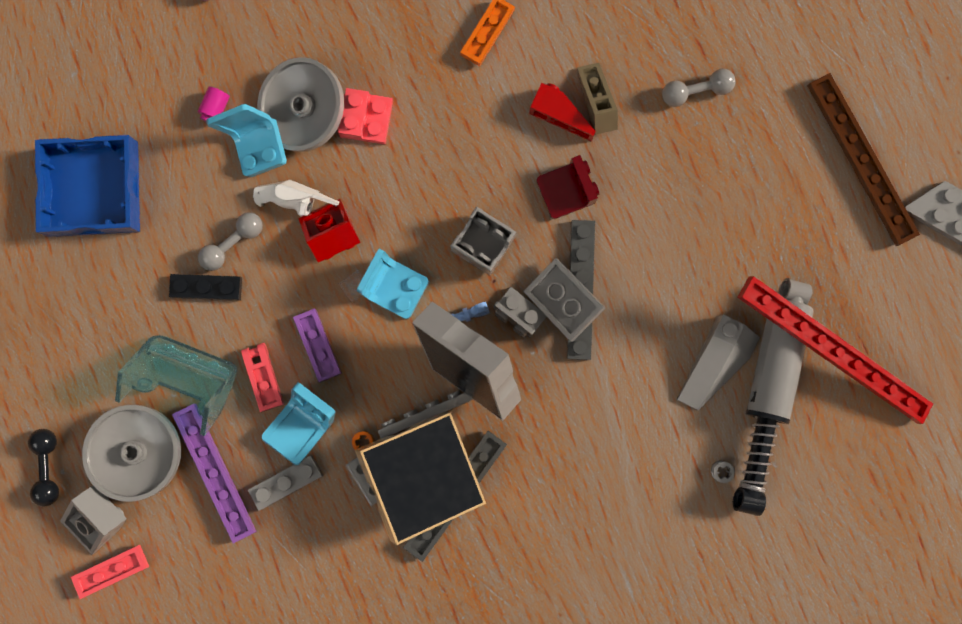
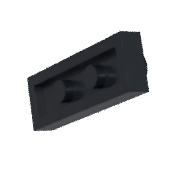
M170 274V298L241 301L242 277Z

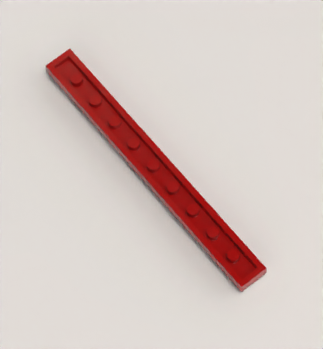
M754 276L748 277L737 298L917 424H924L933 406L932 402Z

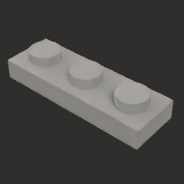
M313 455L305 458L299 465H292L252 487L248 492L258 511L317 480L323 474Z

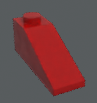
M541 83L531 104L529 114L592 142L596 131L567 96L556 85Z

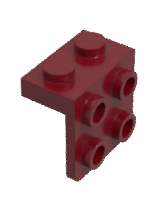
M580 155L571 158L570 164L537 177V185L552 219H558L591 206L598 199L599 189L597 184L591 182L588 175L591 173L586 160H582Z

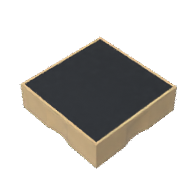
M442 412L412 425L399 434L386 436L355 450L367 483L375 494L378 511L390 541L396 545L486 504L451 412Z

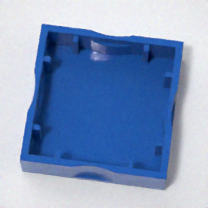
M129 135L98 136L83 140L70 138L35 140V173L38 183L35 199L37 233L47 237L140 232L138 142Z

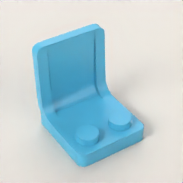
M243 104L207 119L208 127L226 133L233 138L244 176L254 177L286 164L287 159L277 121L268 114Z
M378 249L357 287V292L396 315L409 319L426 290L429 280L427 277L396 262L385 251Z
M297 382L291 389L290 401L262 434V440L292 464L299 465L332 425L336 411Z

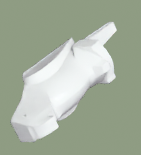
M290 179L257 186L254 188L253 193L254 201L258 206L262 207L263 203L270 201L283 208L295 209L301 217L303 215L307 216L312 211L314 199L336 206L339 205V201Z

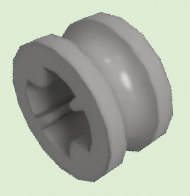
M717 461L711 467L712 477L720 483L730 482L734 477V468L728 462ZM719 467L728 468V470H726V472H728V475L726 477H718L717 474H719L720 472H718L717 470Z

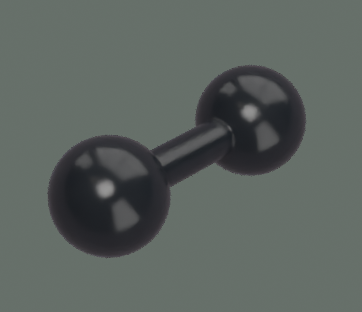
M38 429L28 439L30 451L38 455L39 481L32 486L30 498L34 504L42 507L53 504L59 496L57 484L49 480L48 454L55 449L57 438L48 429Z

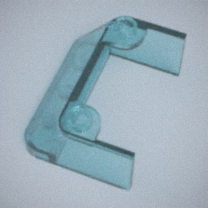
M161 335L152 336L119 370L115 401L120 403L131 389L146 393L153 391L158 385H162L200 400L198 412L203 416L200 435L205 436L222 413L236 378L237 367L232 362Z

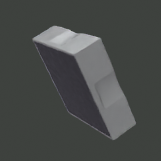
M431 302L412 322L432 370L503 421L521 401L508 353L467 327L434 302Z

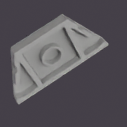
M944 181L905 206L910 217L962 246L961 189Z

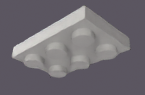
M557 258L523 291L572 342L606 309Z

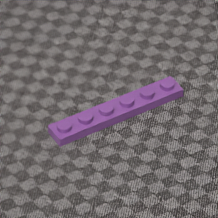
M192 404L172 414L232 543L257 532L197 405Z

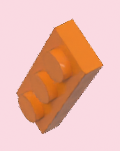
M492 0L462 48L460 55L480 67L515 11V6L505 0Z

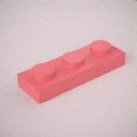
M138 545L72 576L71 580L79 599H82L148 568L149 564L141 546Z

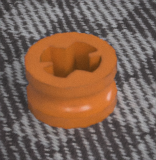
M366 431L356 433L352 438L354 450L361 446L357 445V440L361 439V435L367 436L365 439H369V444L374 442L373 436Z

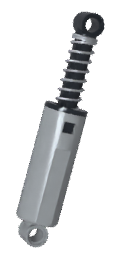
M789 278L784 279L778 294L813 317L814 310L811 306L807 305L812 296L811 285ZM768 319L765 324L746 415L755 417L757 422L752 425L755 431L750 434L753 440L748 443L751 449L750 452L746 453L749 458L748 461L744 462L747 465L746 471H742L745 475L744 480L740 481V487L736 489L732 501L735 511L755 516L762 515L766 507V496L764 494L766 489L763 488V485L767 484L764 479L765 475L769 474L766 471L767 465H771L768 460L769 456L773 455L770 452L771 447L775 446L772 443L773 438L777 437L775 428L780 427L777 423H790L806 349L803 343Z

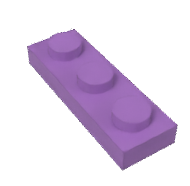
M314 308L294 316L293 319L318 382L321 383L342 374L317 310Z

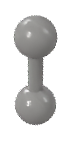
M718 69L712 73L709 81L686 86L681 81H671L663 88L662 97L667 105L678 107L683 105L688 95L712 90L715 94L726 95L734 89L736 79L730 70Z
M251 212L240 215L236 221L237 230L220 245H206L199 251L198 262L201 267L208 271H215L221 268L225 261L224 253L243 237L252 239L261 233L263 228L261 218Z

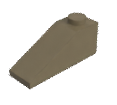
M595 63L577 67L588 116L593 129L596 131L595 135L618 130V109L600 64Z

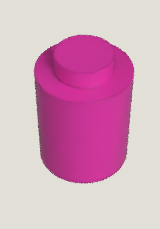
M208 86L197 111L201 115L200 119L207 122L208 118L223 113L230 96L217 88Z

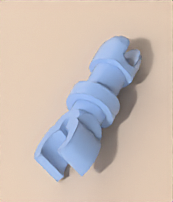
M482 302L470 309L466 307L462 309V312L452 313L451 315L460 321L466 320L468 322L473 317H481L490 312L487 303Z

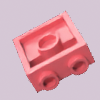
M346 88L344 112L337 129L340 137L385 145L393 98L371 95L369 91Z

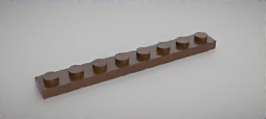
M831 73L807 85L895 246H899L919 236L920 234Z

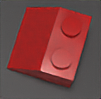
M340 199L337 200L339 201L337 206L329 203L310 212L307 216L304 215L298 218L306 242L318 263L361 243Z

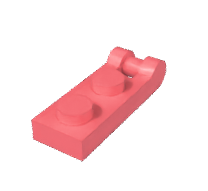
M263 342L257 344L256 348L250 349L248 347L242 349V357L259 411L264 412L284 405L266 344ZM260 356L261 362L254 364L253 358Z

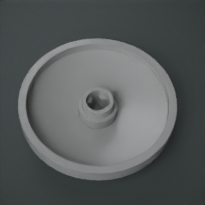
M293 58L282 62L268 74L258 95L257 109L277 121L284 149L294 152H307L325 144L338 129L344 112V94L337 76L327 66L310 58Z
M143 405L119 406L101 415L90 427L82 449L84 470L93 486L105 496L125 502L143 500L162 491L175 476L181 459L180 439L173 424L159 411Z

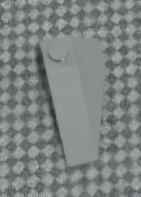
M724 314L717 316L677 400L699 410L750 359L760 337L746 325Z

